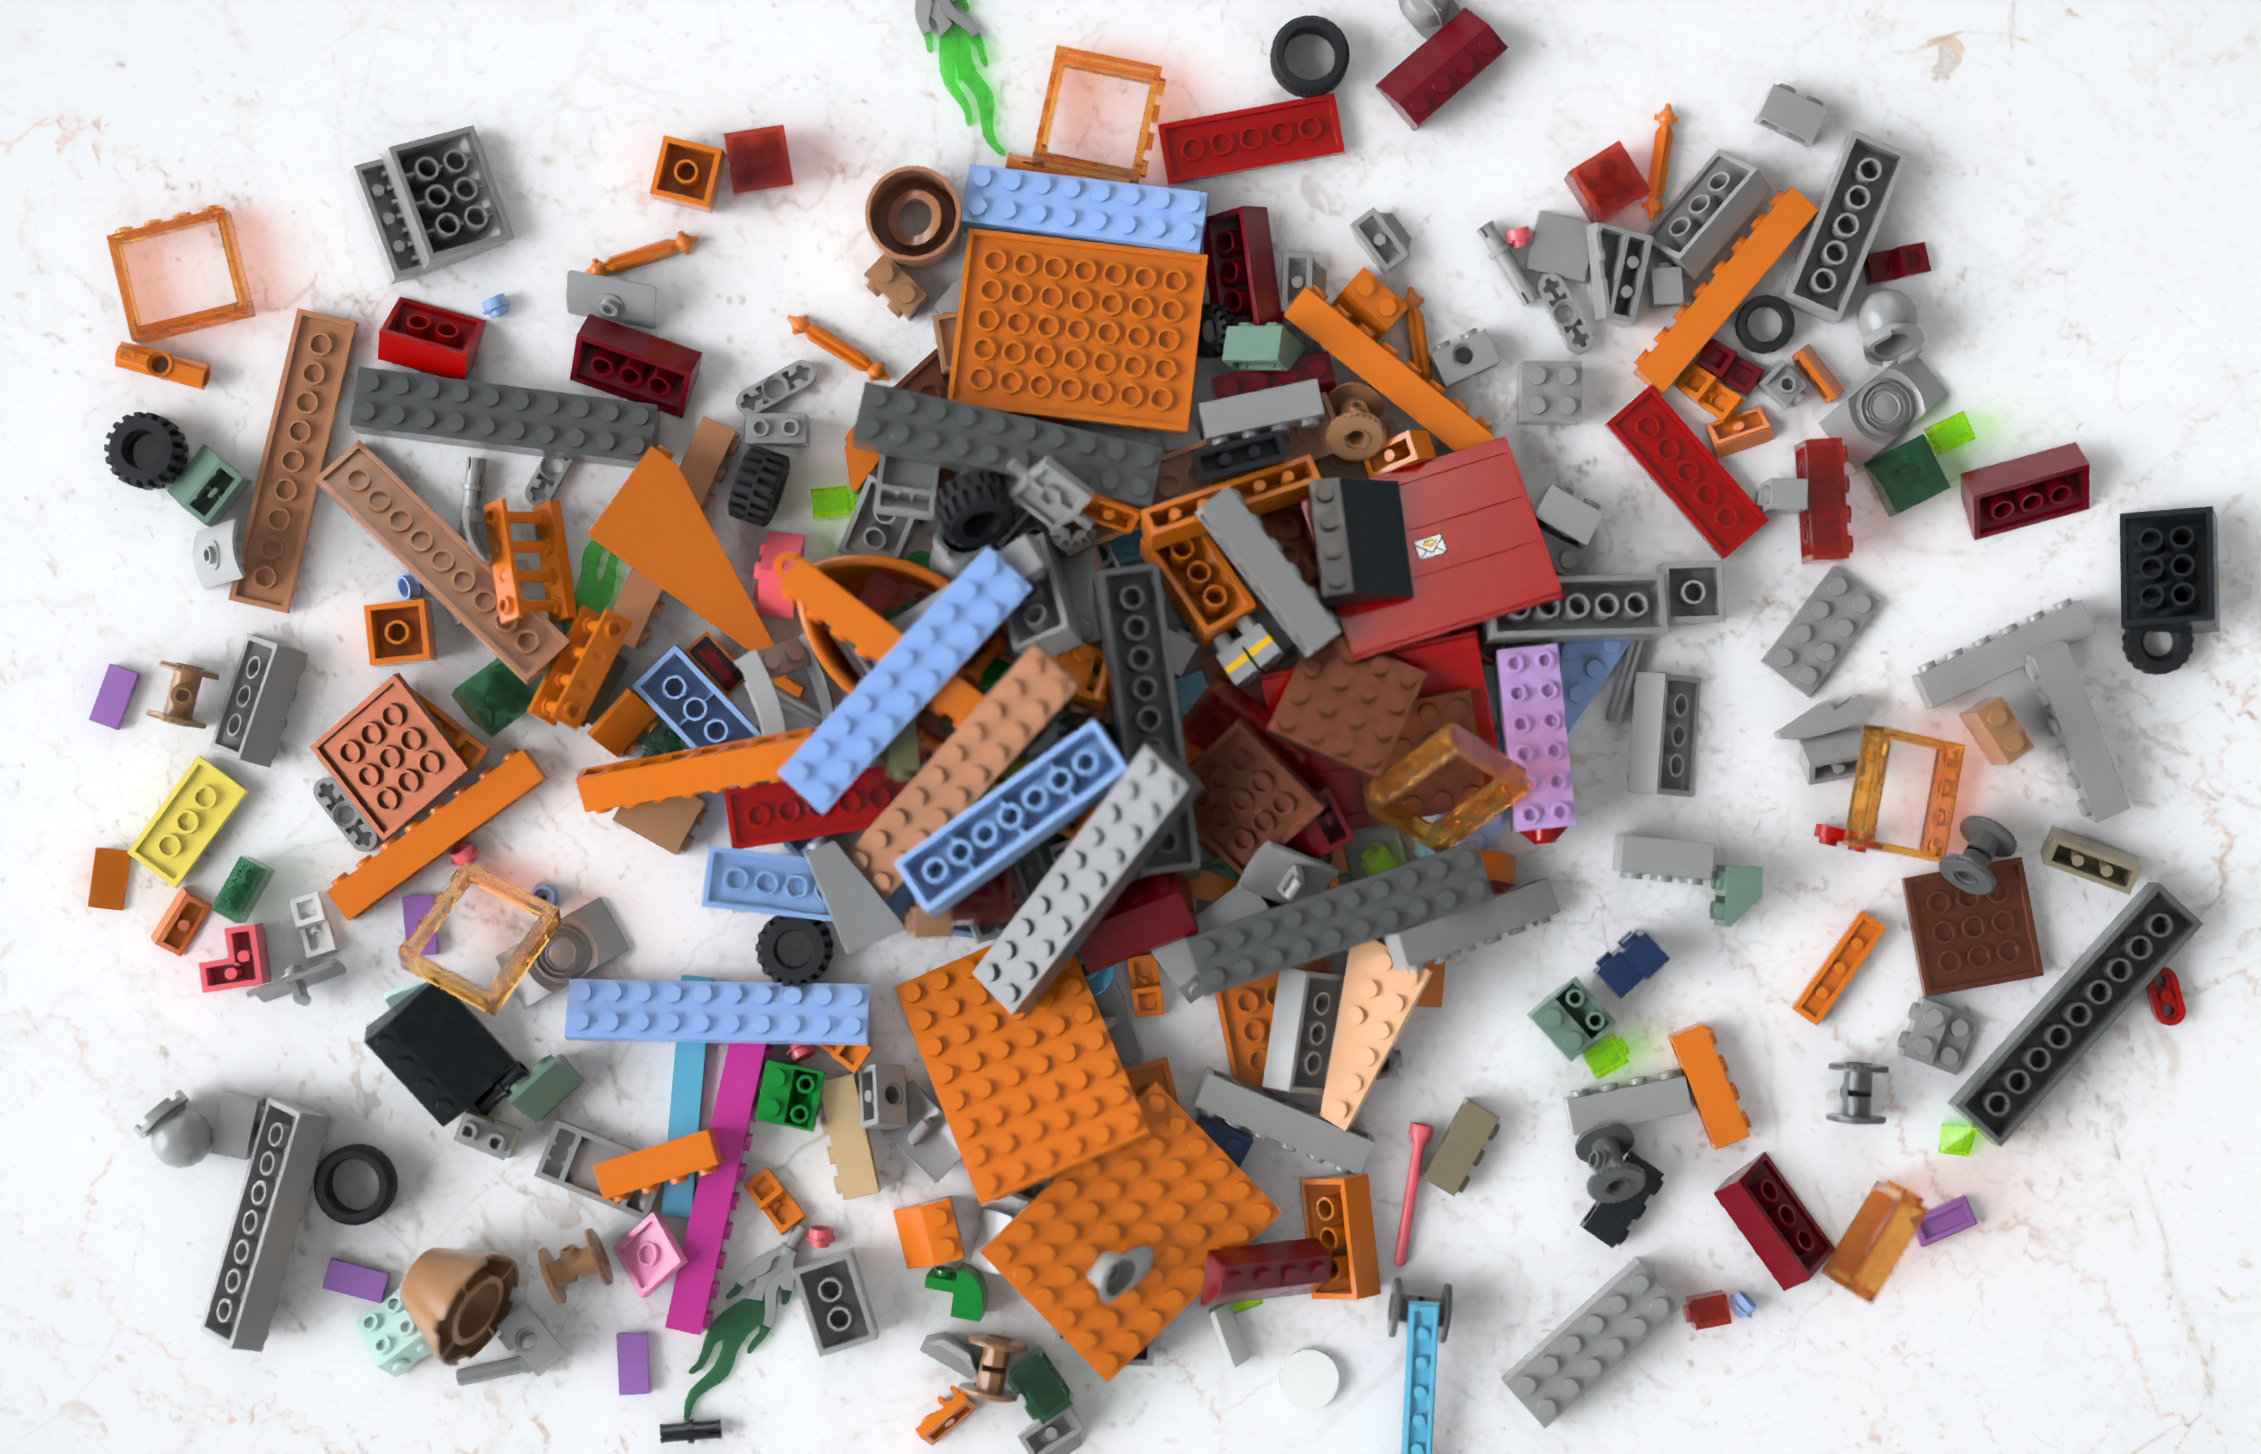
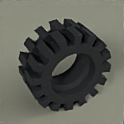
M1202 304L1196 357L1219 358L1223 355L1227 326H1238V324H1232L1236 317L1234 314H1228L1231 310L1227 307H1222L1223 305ZM1208 319L1214 321L1216 325V337L1210 343L1206 342L1202 335L1203 324Z

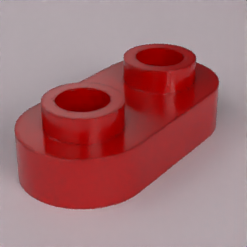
M1816 824L1814 836L1820 837L1818 843L1836 847L1837 841L1849 844L1848 850L1866 853L1867 848L1873 849L1875 836Z
M2164 967L2145 988L2156 1021L2163 1025L2174 1026L2184 1019L2186 1008L2176 974L2170 968ZM2157 976L2163 978V984L2159 987L2155 984ZM2166 1005H2170L2171 1013L2166 1016L2163 1013V1008Z

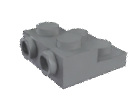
M1919 997L1918 1001L1913 1002L1908 1012L1910 1022L1907 1030H1903L1898 1038L1897 1047H1900L1898 1054L1957 1075L1978 1019Z

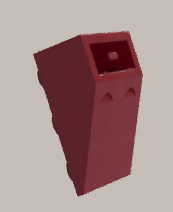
M1324 779L1310 785V787L1327 803L1326 807L1283 845V847L1312 858L1327 854L1355 839Z

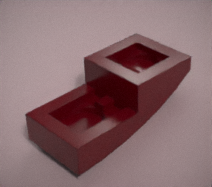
M1925 242L1869 253L1863 264L1867 285L1902 279L1931 271Z
M1711 338L1696 362L1698 366L1714 375L1719 381L1749 398L1764 374L1763 369L1738 356V352Z

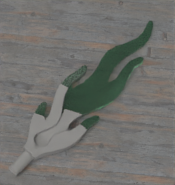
M798 1223L786 1243L783 1242L776 1249L751 1261L742 1271L734 1287L726 1294L725 1298L729 1300L739 1294L749 1281L756 1279L753 1289L744 1298L716 1317L708 1329L699 1359L689 1369V1374H694L704 1367L716 1343L723 1339L722 1349L712 1369L690 1389L684 1405V1419L686 1421L690 1418L694 1403L698 1397L721 1383L730 1374L737 1352L748 1334L759 1326V1333L748 1346L747 1353L749 1354L766 1338L775 1320L777 1293L780 1286L782 1288V1304L786 1305L789 1302L795 1283L792 1269L795 1267V1256L798 1251L796 1248L808 1231L805 1226Z

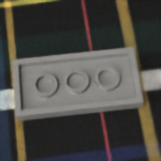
M1832 566L1760 662L1806 697H1810L1882 601L1837 567Z

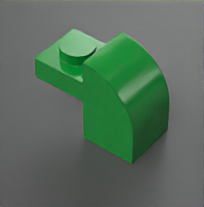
M963 1262L958 1268L957 1273H954L952 1268L938 1266L935 1269L932 1268L926 1275L924 1288L954 1293L950 1317L976 1322L981 1321L986 1311L988 1287L985 1278L978 1269Z

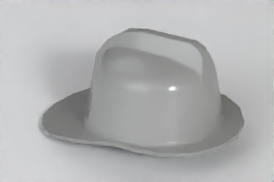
M1399 0V7L1403 15L1419 34L1427 40L1460 12L1454 0Z
M1146 1245L1137 1246L1124 1254L1108 1251L1098 1258L1095 1265L1087 1271L1086 1275L1094 1286L1099 1289L1100 1300L1110 1303L1145 1278L1153 1264L1154 1254L1152 1249Z

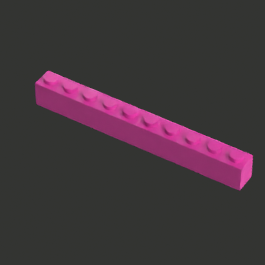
M729 1043L710 1128L714 1127L724 1162L716 1165L717 1171L699 1176L682 1249L688 1262L677 1271L665 1328L701 1335L704 1328H710L714 1311L709 1310L711 1298H717L720 1281L715 1279L718 1269L723 1270L727 1252L722 1251L725 1239L730 1240L733 1229V1222H729L731 1210H737L740 1193L735 1191L738 1180L743 1181L747 1163H742L744 1151L749 1152L751 1149L753 1134L749 1133L751 1121H757L755 1116L758 1104L755 1103L757 1094L761 1091L764 1063L772 1057V1045Z

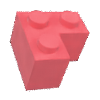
M769 531L767 541L761 542L759 549V560L761 562L756 561L754 567V579L759 580L758 584H755L753 592V602H758V615L787 619L794 618L797 604L794 606L780 596L783 590L778 585L782 580L775 574L773 564L776 557L785 551L795 552L804 558L805 535ZM792 561L786 562L784 570L789 572L794 563Z
M263 923L224 928L228 959L199 963L203 993L272 982Z

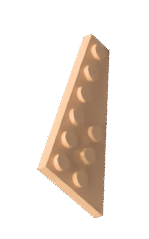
M1378 939L1349 948L1320 1116L1344 1131H1349L1433 973L1428 968L1408 974L1407 969L1395 971L1387 945Z

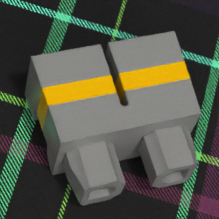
M1248 614L1236 623L1243 636L1235 642L1226 631L1213 639V643L1219 653L1216 655L1217 659L1234 685L1240 689H1244L1264 673L1261 668L1267 671L1288 655L1272 637L1269 630Z
M468 1109L463 1114L453 1140L505 1160V1158L512 1157L522 1129L500 1120L494 1121L495 1118L486 1116L473 1109Z

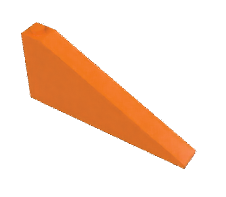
M661 445L657 449L650 446L586 535L749 652L773 646V641L680 469L671 460L674 455Z

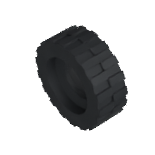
M2124 629L2125 633L2122 635V649L2127 656V661L2131 662L2135 669H2140L2142 673L2160 675L2178 670L2182 664L2189 660L2188 657L2194 649L2192 648L2194 643L2192 634L2169 632L2172 637L2171 649L2163 656H2153L2146 651L2143 643L2147 630Z

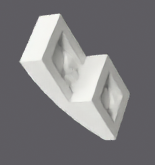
M315 891L290 899L289 902L295 926L300 930L306 958L311 961L339 952L320 892Z

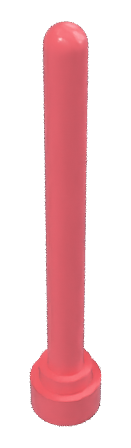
M1410 1122L1408 1133L1411 1136L1410 1141L1413 1142L1394 1256V1263L1398 1267L1406 1263L1425 1144H1428L1429 1139H1432L1434 1129L1432 1125L1418 1122Z

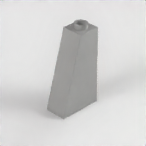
M825 837L808 844L809 850L803 852L846 953L850 954L905 929L903 923L834 840L826 842Z

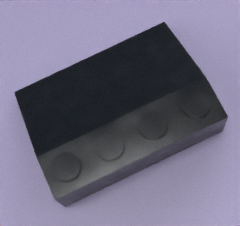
M1330 478L1309 481L1308 496L1322 607L1414 598L1399 481L1355 478Z
M2213 506L2121 513V627L2123 629L2184 634L2220 632L2218 524Z
M438 974L368 1025L365 1031L364 1043L442 1127H445L464 1113L516 1061Z

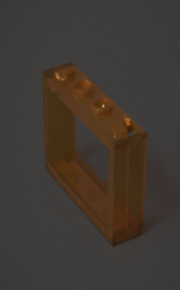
M1057 45L1034 146L1032 166L1092 179L1139 184L1140 177L1146 178L1149 160H1144L1145 151L1152 150L1155 133L1150 132L1151 123H1157L1161 106L1155 105L1157 95L1163 96L1166 79L1161 78L1162 66ZM1066 68L1150 85L1132 169L1048 152Z
M211 205L204 207L201 213L191 215V212H182L175 214L173 220L162 222L161 219L149 220L144 223V227L133 229L132 226L121 227L115 230L116 234L107 236L132 341L144 344L256 316L230 211L224 207L220 208V205ZM218 222L237 302L141 325L122 245Z
M1454 723L1383 773L1379 782L1374 780L1363 788L1367 812L1435 852L1454 846L1531 791L1526 769ZM1456 755L1496 778L1433 824L1394 802L1395 799Z
M1864 725L1843 844L1939 863L1942 856L1946 855L1965 745L1887 727ZM1891 740L1936 750L1919 850L1874 841Z
M467 861L461 869H457L454 872L447 889L436 896L430 912L419 919L416 930L410 939L406 938L399 948L401 966L407 971L495 1016L560 926V910L558 907ZM471 883L539 917L487 990L419 955Z
M1877 1180L1821 1273L1872 1304L1930 1210L1922 1205L1924 1199L1913 1191L1890 1180L1886 1184Z

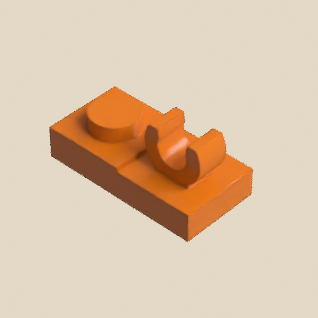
M953 1385L950 1386L954 1394L953 1399L947 1402L940 1395L938 1402L943 1408L924 1417L921 1425L915 1429L920 1438L932 1446L978 1408L972 1398L960 1392Z

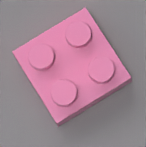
M652 1212L613 1247L640 1298L649 1297L688 1262L660 1212Z

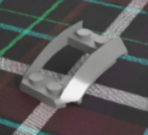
M805 633L794 639L759 651L755 649L733 662L735 667H740L746 680L744 685L756 711L762 736L786 732L781 705L771 680L806 668L819 701L823 722L835 711L834 700L823 668L813 652Z

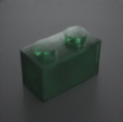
M240 856L210 909L235 923H246L275 870L251 856Z

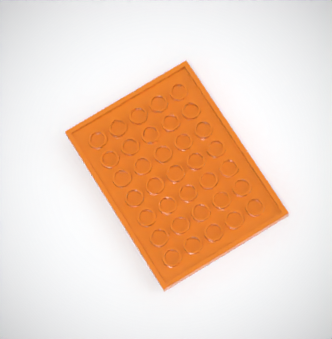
M968 228L947 400L1013 415L1187 434L1208 255Z
M993 945L894 987L982 1207L1151 1135L1076 953L1031 1011L1014 1015L972 974Z
M1156 1081L1137 1098L1151 1135L1059 1174L980 1251L1107 1383L1202 1291L1208 1250L1249 1245L1282 1213ZM1146 1245L1151 1248L1154 1260L1145 1278L1121 1294L1113 1302L1105 1303L1101 1301L1099 1289L1094 1286L1086 1275L1087 1271L1095 1265L1098 1258L1108 1251L1124 1254L1137 1246Z

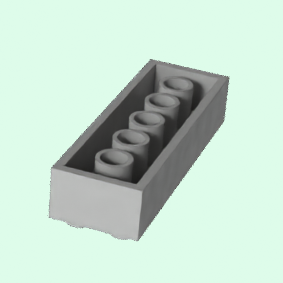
M1854 130L1846 137L1817 209L1819 210L1813 216L1780 299L1785 301L1790 307L1831 324L1841 320L1909 155L1908 152Z
M1664 574L1557 576L1562 588V599L1549 601L1481 622L1483 645L1659 640L1668 633Z
M1634 1258L1506 1372L1501 1379L1544 1428H1547L1671 1317L1680 1306L1648 1270Z

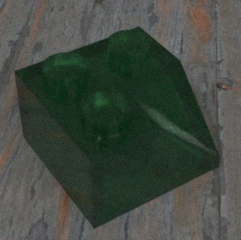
M1924 434L1863 464L1889 517L1897 515L1951 488Z
M499 658L466 680L451 694L468 718L491 737L496 736L525 716L535 695L530 686L526 685Z
M1040 1345L1009 1369L1008 1375L1010 1379L1007 1382L1016 1396L1022 1394L1026 1402L1024 1407L1033 1421L1039 1419L1041 1424L1044 1425L1073 1405L1074 1394Z

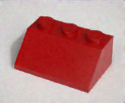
M399 297L379 331L378 359L444 378L466 380L475 364L486 320Z

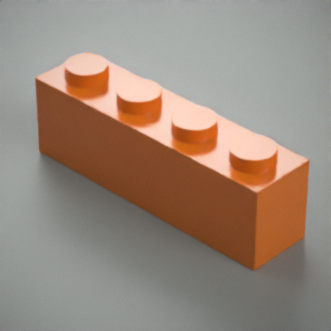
M1699 1022L1667 1035L1682 1075L1686 1077L1688 1090L1711 1147L1717 1150L1750 1137L1747 1128L1751 1127L1749 1118L1744 1110L1741 1112L1739 1110L1736 1100H1739L1740 1097L1734 1083H1728L1725 1072L1729 1071L1723 1055H1717L1714 1044L1717 1043V1039L1711 1026L1706 1028L1704 1023Z
M713 1127L595 1164L593 1168L603 1200L613 1198V1202L617 1203L632 1198L630 1192L641 1189L642 1194L660 1189V1182L670 1180L671 1185L689 1180L687 1174L698 1171L699 1176L717 1171L716 1165L723 1163L724 1160Z

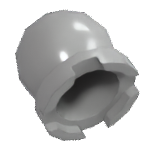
M1882 289L1870 294L1860 306L1858 328L1865 339L1863 350L1865 359L1870 364L1883 366L1882 361L1897 360L1899 365L1914 359L1922 352L1921 345L1925 342L1922 330L1917 326V309L1906 294L1898 290Z
M938 522V526L934 530L933 548L929 559L931 570L952 582L962 574L987 546L992 550L993 542L984 547L960 548L958 545H952L946 539L941 524Z
M181 1090L175 1092L176 1099L171 1101L168 1097L165 1098L144 1116L147 1121L143 1127L139 1124L135 1125L133 1131L140 1139H144L147 1136L151 1137L152 1149L157 1158L163 1163L176 1168L192 1167L204 1159L210 1151L213 1135L212 1128L203 1115L196 1110L185 1109L188 1097Z

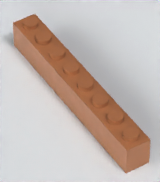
M704 415L679 467L702 512L704 509L707 511L710 509L715 499V494L712 491L717 482L721 484L728 471V467L725 466L729 455L734 456L741 442V440L737 439L739 433L736 430ZM633 568L612 611L632 622L623 644L639 650L640 645L645 646L651 636L652 630L648 628L653 618L658 619L662 613L665 603L661 602L666 591Z

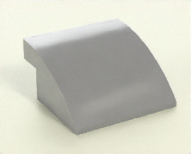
M474 125L388 147L382 159L355 165L350 172L391 285L469 259L515 237Z

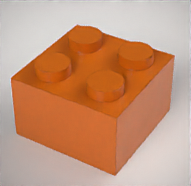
M664 135L650 195L654 200L712 214L726 154L723 149Z
M418 599L364 605L370 666L383 667L437 661L431 601Z

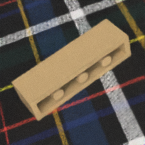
M849 1073L824 1079L819 1106L823 1105L825 1117H821L824 1135H830L832 1146L827 1147L830 1164H836L838 1176H834L837 1194L842 1193L843 1200L879 1193L881 1186L868 1129L860 1128L857 1076L855 1073Z

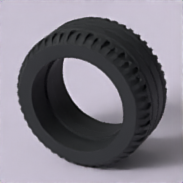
M1315 15L1294 18L1278 31L1273 40L1270 53L1272 73L1279 85L1295 96L1308 98L1325 95L1340 84L1346 73L1350 56L1349 45L1341 29L1326 18ZM1303 34H1314L1324 38L1331 45L1335 53V63L1332 70L1326 76L1315 80H1306L1294 75L1284 60L1285 48L1293 38Z
M366 1144L344 1146L326 1156L318 1167L314 1178L316 1201L321 1210L338 1223L344 1225L368 1223L384 1214L394 1201L398 1187L396 1170L391 1160L382 1151ZM358 1159L369 1164L376 1172L379 1180V1193L375 1202L368 1208L361 1210L351 1209L342 1204L336 1197L333 1190V1176L335 1170L342 1162Z

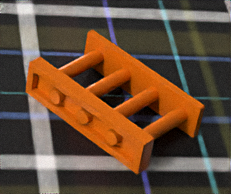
M501 498L484 505V520L487 527L497 595V609L501 624H507L524 617L523 612H548L549 621L552 624H560L576 618L577 611L560 500H549L532 507L533 512L508 511L506 498ZM510 523L535 524L537 541H513ZM515 553H539L541 570H517ZM519 582H543L546 600H521Z
M580 605L577 617L573 619L565 634L571 641V645L550 664L526 712L551 726H556L559 721L578 731L632 622L608 608H605L601 615L585 605Z

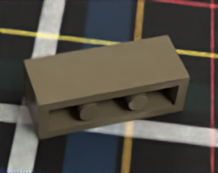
M2055 826L2051 827L2041 849L2043 864L2129 895L2142 869L2138 856Z
M1465 1098L1420 1176L1452 1196H1455L1457 1191L1462 1193L1470 1180V1177L1467 1176L1472 1165L1477 1167L1485 1154V1151L1482 1150L1487 1139L1492 1141L1500 1128V1125L1497 1123L1499 1117Z

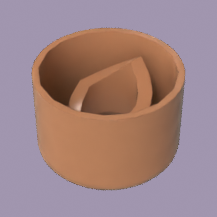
M905 166L894 169L877 181L868 196L865 207V219L870 236L878 251L892 259L898 266L908 269H924L934 266L945 260L954 251L962 234V211L957 194L952 185L934 170L921 166ZM909 204H923L932 212L931 223L928 229L917 236H907L901 233L897 224L898 215L901 210Z

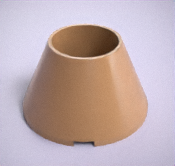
M439 1247L427 1250L413 1263L403 1280L400 1300L439 1361L449 1366H456L459 1363L457 1362L464 1357L470 1360L491 1341L499 1330L497 1325L506 1319L513 1302L509 1300L512 1287H518V1266L511 1257L503 1253Z

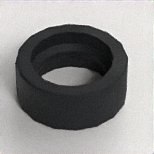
M1771 295L1758 296L1747 302L1737 314L1735 322L1736 335L1741 344L1751 352L1759 354L1775 352L1787 344L1793 335L1795 327L1794 314L1789 305L1779 297ZM1757 308H1772L1781 317L1782 330L1773 341H1758L1748 331V318Z

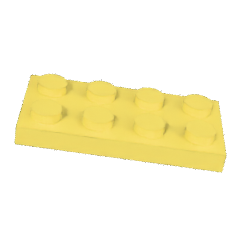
M198 755L126 853L171 886L178 888L249 790L204 757Z

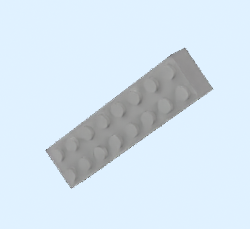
M269 1097L267 1099L201 1324V1332L231 1349L258 1352L263 1350L269 1335L272 1316L277 1308V1299L282 1282L286 1277V1269L294 1249V1241L299 1224L303 1219L306 1200L312 1188L316 1166L320 1161L323 1142L329 1130L330 1117L299 1102Z

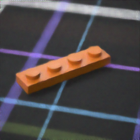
M1860 910L1791 1008L1812 1024L1818 1026L1887 928Z

